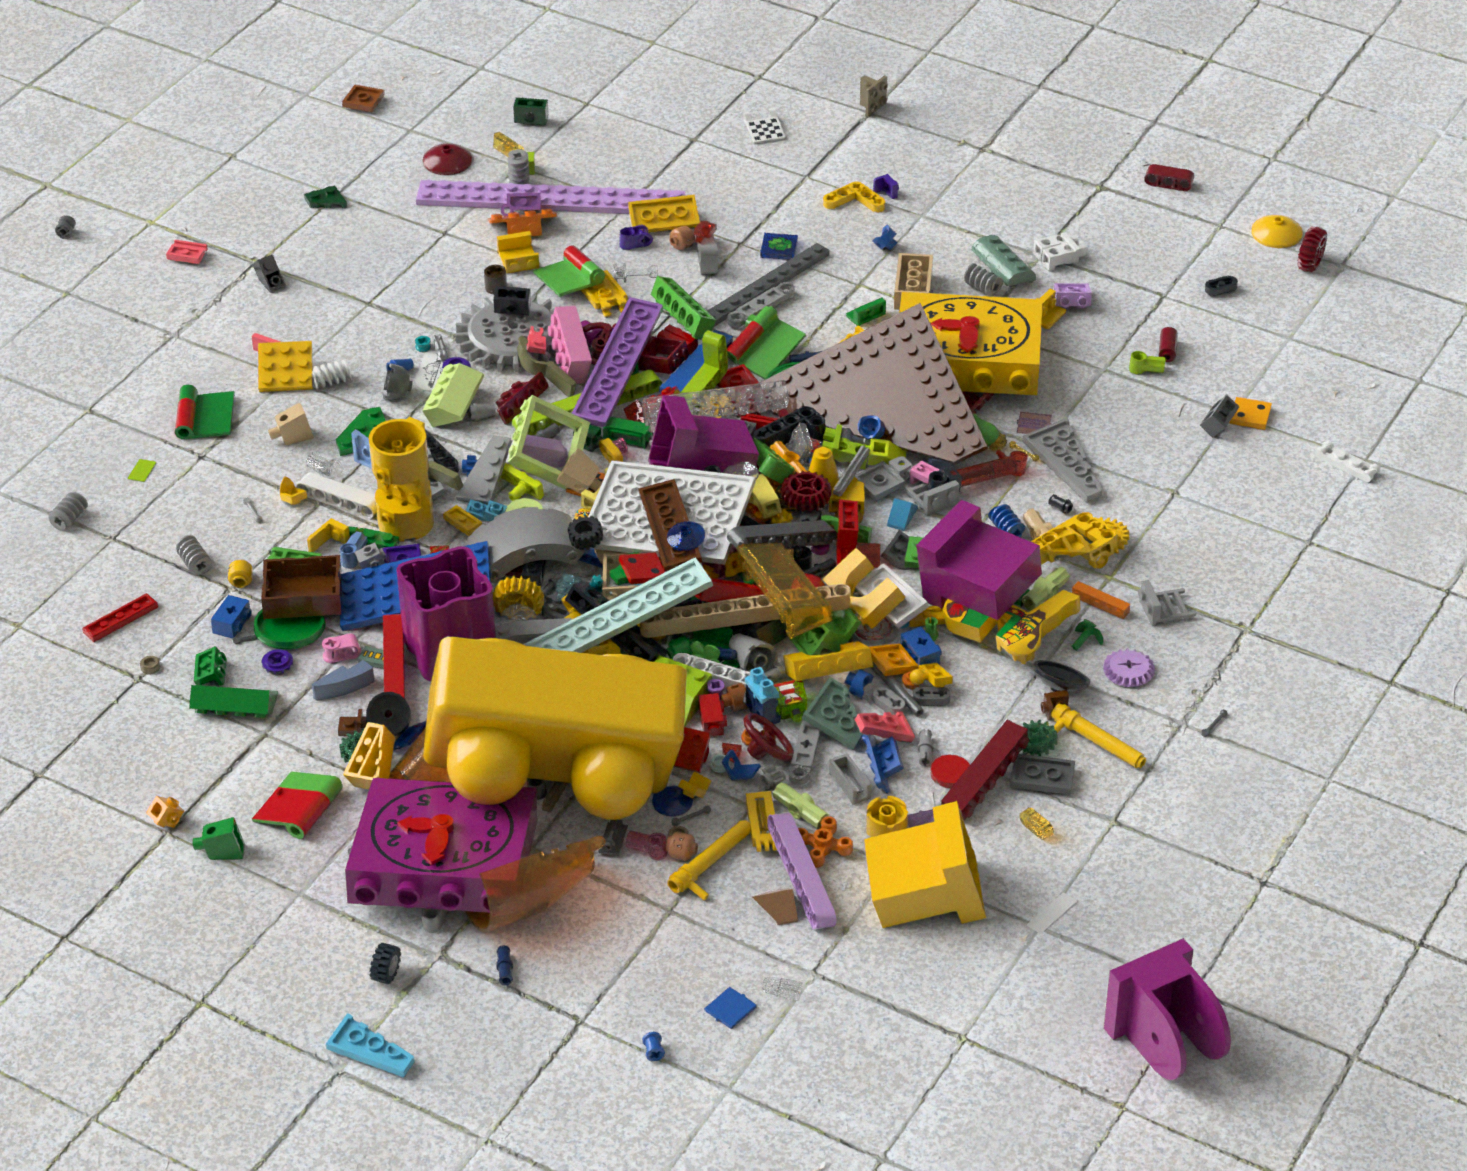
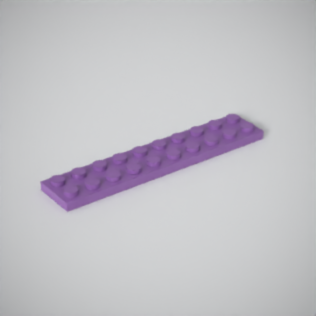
M629 297L572 414L589 421L591 425L606 427L663 311L662 304Z

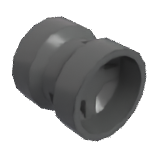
M64 215L59 219L55 228V233L58 237L63 239L70 238L76 226L74 218Z

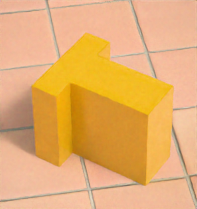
M957 801L932 807L935 822L864 839L872 902L882 928L957 911L961 924L986 918L977 858Z

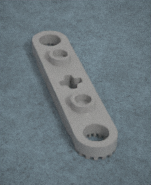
M790 282L780 283L777 287L769 289L740 306L733 313L730 312L727 316L728 325L731 327H741L751 314L757 316L765 306L775 307L795 294L794 285Z
M804 720L801 723L789 770V780L795 785H803L809 781L821 730ZM800 773V774H803V776H802V777L799 776V778H798V776L796 777L795 774Z

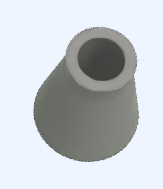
M472 403L467 410L468 418L477 421L489 416H495L494 405Z

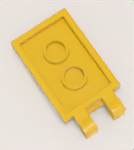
M605 270V278L602 283L582 289L581 291L595 309L601 308L604 317L612 316L609 310L612 306L617 305L622 313L628 297L609 271Z

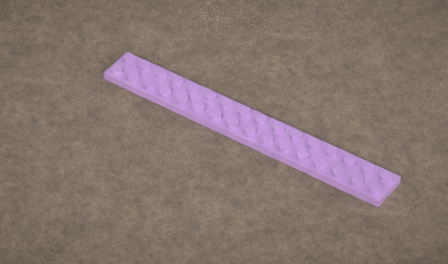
M421 180L416 197V205L501 209L502 205L507 204V193H541V210L629 214L628 202L685 196V191Z

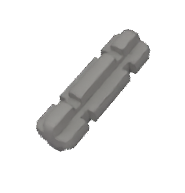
M440 334L434 335L432 338L438 359L440 361L447 360L448 354L442 336Z

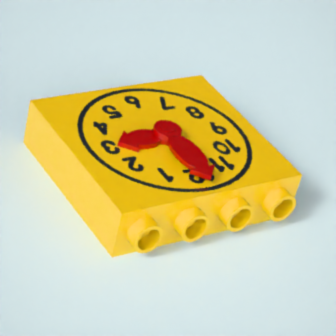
M902 292L899 313L921 303L962 391L1037 396L1043 299Z

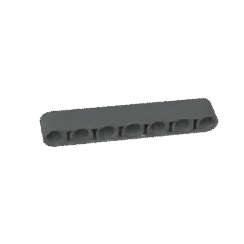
M824 520L739 526L732 528L727 534V540L741 552L791 548L796 545L800 547L828 545L837 537V532Z

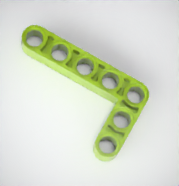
M709 330L705 332L702 339L704 364L679 394V397L685 398L692 415L700 407L704 395L708 397L728 369L726 338L724 335Z

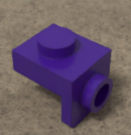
M885 174L874 178L873 191L875 193L884 191L891 199L898 198V182L890 175Z

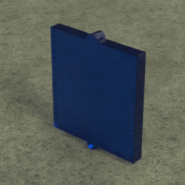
M427 721L408 727L394 742L393 751L411 745L424 731Z

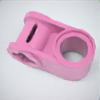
M354 634L328 637L322 642V646L325 649L323 659L327 663L355 659L361 654L360 645Z

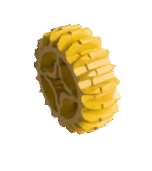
M513 576L512 579L506 577L504 581L500 580L499 584L494 588L493 604L496 612H500L501 617L506 616L508 620L510 618L514 620H529L531 617L536 618L542 611L544 592H542L541 586L536 585V581L530 582V578L525 580L522 576L520 578Z

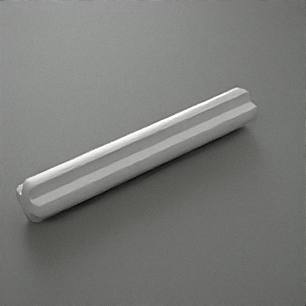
M861 446L834 487V495L842 496L869 455V448Z

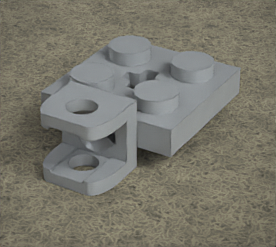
M901 456L889 461V466L882 461L856 474L854 477L859 482L864 483V492L876 501L902 488L905 482L910 480L907 470L911 468V463Z

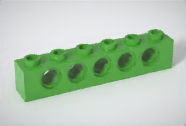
M657 275L651 291V295L656 299L655 301L662 304L663 309L667 310L670 316L676 318L677 322L692 334V337L701 340L707 330H713L716 319L672 278Z

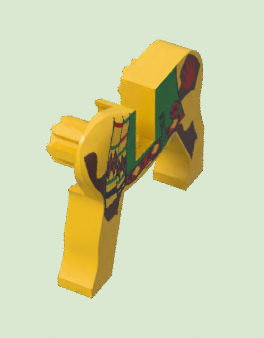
M1061 590L1030 612L1012 605L999 620L949 599L944 604L945 624L951 633L981 643L997 624V649L1000 652L1002 648L1005 649L1009 654H1012L1014 661H1020L1021 664H1026L1029 660L1033 661L1035 652L1041 646L1042 638L1058 627L1066 618L1078 614L1081 610L1080 596L1065 590Z

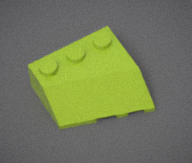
M659 655L655 662L679 665L687 671L684 727H686L699 709L698 695L709 694L707 683L712 680V674Z

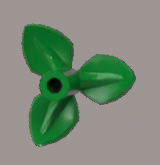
M1087 619L1078 623L1075 631L1082 634L1071 647L1078 651L1090 635H1094L1099 644L1103 645L1104 639L1101 631L1094 628L1097 625Z

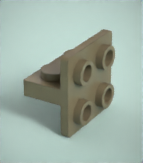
M865 75L860 78V105L865 107V116L869 117L887 103V76L884 75L879 80Z

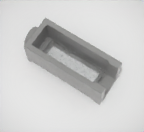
M848 753L829 760V774L833 776L848 796L852 805L871 798V783Z

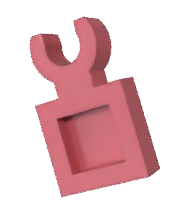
M531 326L527 338V352L545 354L546 337L542 336L544 332L542 327H540L539 332H536L534 326Z

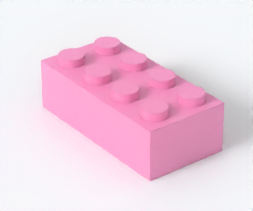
M576 306L555 307L554 314L551 315V325L548 326V335L552 338V349L556 352V363L577 384L586 383L592 359Z

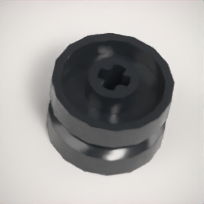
M382 692L374 696L369 702L366 709V718L369 723L384 725L396 737L404 733L409 727L411 709L407 701L400 694ZM387 710H390L392 713L390 718L385 717Z

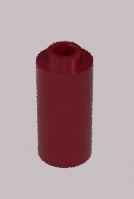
M1165 327L1160 332L1158 356L1165 357V362H1172L1176 358L1178 332L1173 327Z

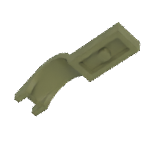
M521 335L518 339L517 352L523 368L532 375L542 372L568 397L575 395L577 382L554 362L538 361L528 355L526 350L528 340Z
M432 460L429 461L428 479L433 478L460 491L463 483L459 473Z

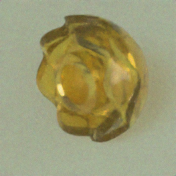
M1000 432L999 437L989 446V449L992 451L1002 450L1008 441L1006 440V435Z

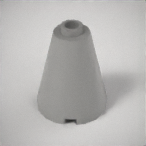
M741 633L735 634L730 639L729 648L737 651L736 660L742 670L750 672L752 669L761 667L765 673L773 669V666L777 664L778 655L771 644Z

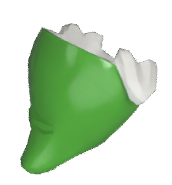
M973 414L989 448L997 440L1000 432L995 425Z

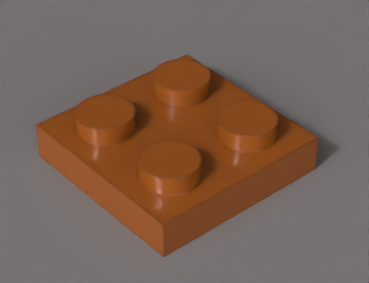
M354 84L343 99L342 107L373 112L384 97V90Z

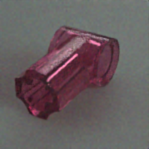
M630 830L627 834L625 842L627 848L649 853V856L654 860H662L668 854L666 851L667 840L663 833L656 832L648 835Z

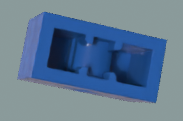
M228 595L211 618L213 634L233 639L252 615L249 600Z
M922 627L901 634L900 644L918 665L938 663L940 665L941 648L933 642L930 634L926 633Z

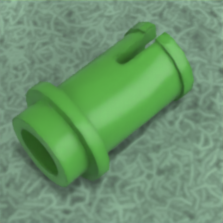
M928 617L925 620V632L930 634L934 642L939 637L937 631L938 620L935 617H931L930 623V618Z

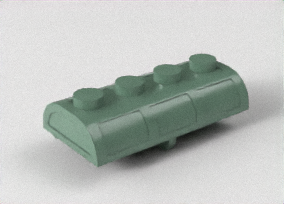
M997 235L981 237L973 244L971 250L983 261L992 274L1003 279V283L1006 286L1036 281L1035 272Z

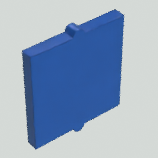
M729 987L707 1005L704 1011L714 1017L716 1022L720 1021L732 1029L757 1008V1005L746 998L745 994H740Z

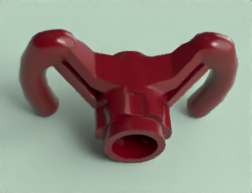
M594 322L582 327L583 332L603 329L600 337L592 341L590 352L592 365H596L612 333L613 328L609 323Z

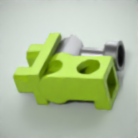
M837 424L836 429L826 427L823 439L833 441V443L823 440L822 447L829 448L832 451L834 460L851 463L861 446L870 449L871 441L855 436L850 428H842V425ZM869 455L859 469L865 470Z

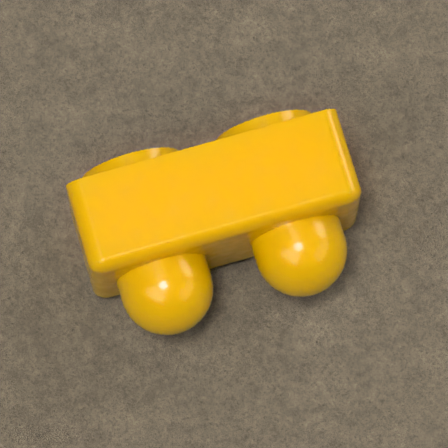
M447 637L440 641L431 681L423 757L426 763L431 766L447 768L449 779L454 788L464 798L477 804L495 805L503 803L514 797L522 789L527 778L571 783L577 801L587 812L607 820L623 819L639 811L648 801L651 793L661 792L667 786L684 738L687 671L679 665L650 662L643 658L625 654L595 655L531 647L506 639L486 638L476 640Z

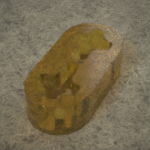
M1029 807L1019 814L1022 824L1041 840H1045L1053 835L1054 829L1051 823L1033 808Z

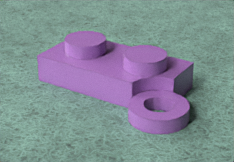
M507 193V204L502 205L501 214L508 216L504 212L506 207L510 208V213L514 212V210H541V193Z

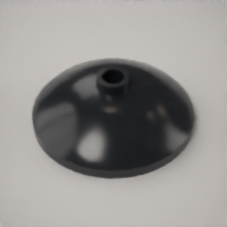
M1038 660L1033 664L1035 674L1044 684L1051 687L1050 689L1054 692L1062 690L1075 692L1084 690L1090 685V679L1085 674L1067 665L1047 660Z

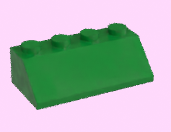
M191 685L189 709H195V713L207 714V710H215L216 715H227V711L234 712V716L246 717V713H254V717L266 718V714L273 713L278 691Z

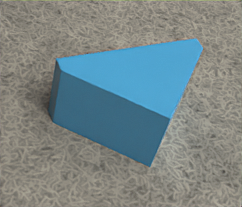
M894 498L887 526L905 531L916 513L918 505Z

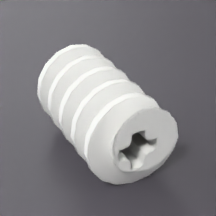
M344 359L341 360V365L338 361H335L334 366L332 363H328L326 368L322 364L320 369L318 366H314L312 371V378L316 389H318L319 383L325 387L327 381L332 386L333 380L339 384V378L343 382H346V377H349L351 380L350 368Z

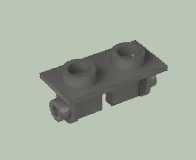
M622 819L610 820L607 823L598 853L619 856L628 825L623 824Z

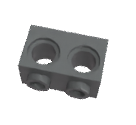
M1226 394L1212 406L1200 426L1213 438L1226 428L1240 406Z

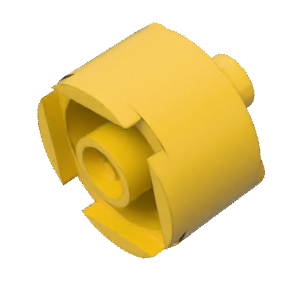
M880 796L870 801L867 806L866 815L867 835L874 837L907 829L908 810L904 801L894 796H887L884 799H881Z

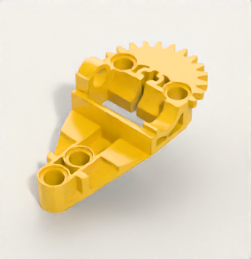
M1082 512L1031 542L1040 545L1041 565L1047 561L1050 563L1055 562L1054 557L1057 555H1068L1070 557L1081 555L1088 560L1090 566L1101 569L1107 564L1109 556L1114 553L1118 554L1119 549H1125L1124 545H1128L1130 534L1127 526H1123V522L1118 523L1117 519L1111 521L1110 517H1108L1106 520H1103V517L1096 518L1089 512ZM1081 534H1083L1087 539H1089L1093 543L1090 544L1089 542H1087Z

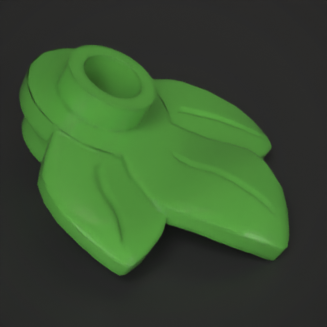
M699 641L691 645L693 656L720 663L718 661L720 651L717 647L713 645L703 646Z

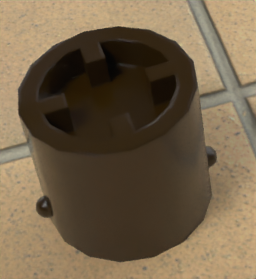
M490 265L484 269L486 292L494 294L495 286L507 287L505 267Z

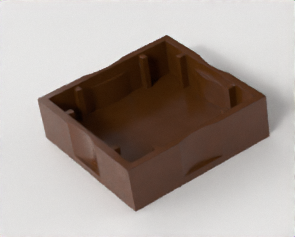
M340 555L263 560L264 582L261 595L263 619L341 614L342 569Z

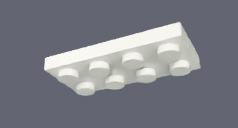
M883 563L865 576L857 584L855 590L861 596H865L871 593L888 577L906 597L886 616L899 629L927 609L929 605L923 597Z

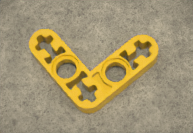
M861 182L849 183L823 197V206L827 209L837 208L856 199L873 212L885 210V199Z

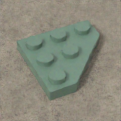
M829 677L801 719L853 750L863 735L855 721L857 712L854 704L850 702L848 688Z

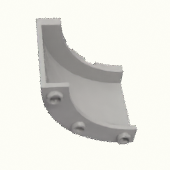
M527 507L495 516L494 520L486 525L482 524L466 539L468 545L488 541L491 583L496 584L509 571L525 563L538 560H557L574 566L585 553V550L576 549L572 546L569 540L567 528L570 522L573 523L570 515L550 508L545 510L538 509V507Z

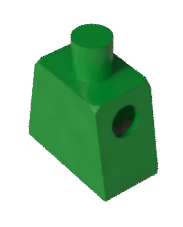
M234 817L204 825L202 837L193 838L192 841L194 850L205 849L208 858L211 860H240L244 856L245 843Z

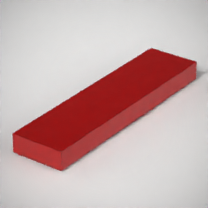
M146 593L83 627V633L92 642H96L157 609L158 602Z

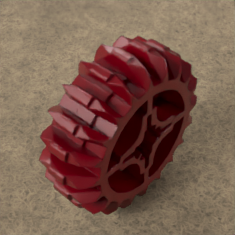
M1311 226L1303 237L1297 259L1298 268L1302 271H1316V268H1318L1322 261L1328 239L1327 231L1323 228Z
M802 470L801 473L795 472L794 475L789 474L781 486L782 500H784L786 505H789V508H795L796 511L802 510L803 512L809 511L810 513L812 510L818 511L819 508H824L828 504L832 494L831 483L828 482V478H824L822 474L818 475L817 472L811 473L810 470L808 472Z

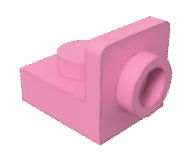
M920 461L909 472L910 483L914 485L918 480H921L928 484L929 474L933 471H939V469L924 461Z

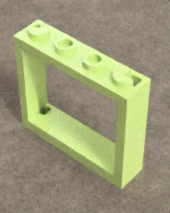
M532 395L528 400H524L520 408L522 413L517 419L516 425L518 427L512 436L514 442L508 451L510 455L508 463L566 490L568 487L556 481L561 471L522 453L533 410L575 430L567 461L578 448L583 451L590 422Z

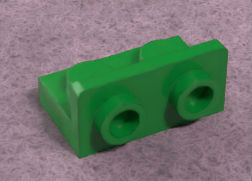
M216 646L196 654L193 681L196 685H203L214 679L220 686L225 684L227 658Z

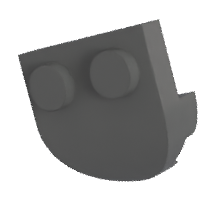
M899 530L881 554V557L898 569H912L904 567L909 536Z

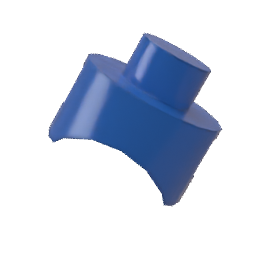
M887 224L883 227L881 236L874 238L872 242L880 250L885 246L891 250L898 243L894 239L897 233Z
M868 415L860 418L858 431L866 440L871 441V439H880L884 435L885 425L878 416Z
M859 669L857 674L850 671L844 683L850 686V694L862 699L864 695L863 688L872 683L874 675L862 669Z

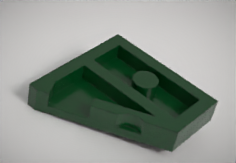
M335 185L304 194V199L310 208H332V205H341L342 208H347L346 200Z

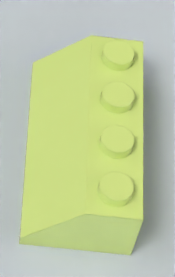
M461 363L449 364L443 368L422 410L432 427L463 420L484 378L482 372Z

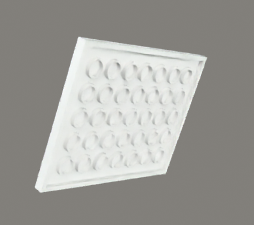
M611 461L588 516H594V519L597 518L600 521L603 530V540L600 541L599 545L596 544L595 548H590L624 553H656L660 557L638 488L675 479L702 557V562L725 565L732 544L727 540V534L732 528L739 527L756 483L755 477ZM584 531L581 534H587L591 531Z

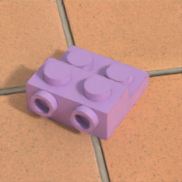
M1054 283L1055 298L1057 299L1056 306L1062 308L1076 306L1081 309L1091 306L1092 292L1089 283Z

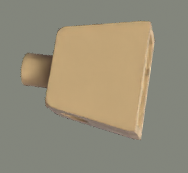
M297 403L276 415L275 421L277 426L268 430L271 440L282 437L285 445L314 438L301 403Z
M579 448L570 456L556 479L557 482L580 494L589 487L596 492L602 485V482L595 478L600 470L599 467Z

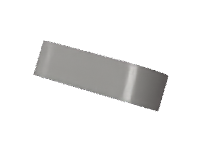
M879 687L874 690L873 702L885 712H890L892 715H896L898 711H902L903 714L905 713V701L885 687Z

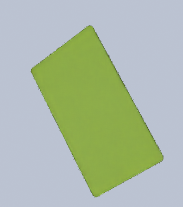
M139 459L127 479L144 482L156 461Z

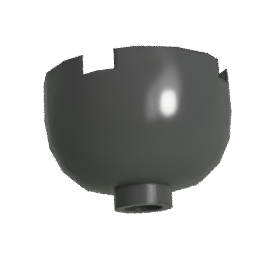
M390 364L389 367L392 370H388L383 390H387V395L383 394V399L399 400L406 395L407 391L411 392L413 381H410V375L404 367Z

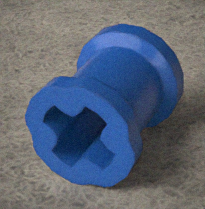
M658 1032L646 1033L642 1038V1042L646 1046L645 1055L649 1061H659L665 1054V1050L661 1046L662 1036Z

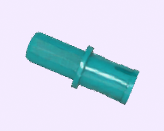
M594 575L589 584L601 593L602 576Z

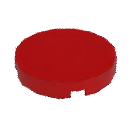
M942 755L933 761L930 774L935 783L937 781L942 787L952 788L970 764L965 758L958 755Z

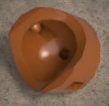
M743 683L726 688L727 694L721 695L724 708L730 706L733 712L748 709L743 701L746 691Z

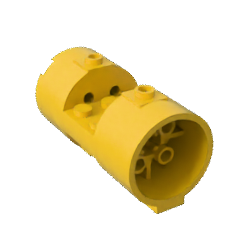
M410 416L407 419H392L382 422L374 427L369 434L372 472L375 479H377L378 486L375 493L379 530L391 533L393 536H398L400 542L414 537L417 540L427 535L434 525L430 480H428L429 461L425 423Z

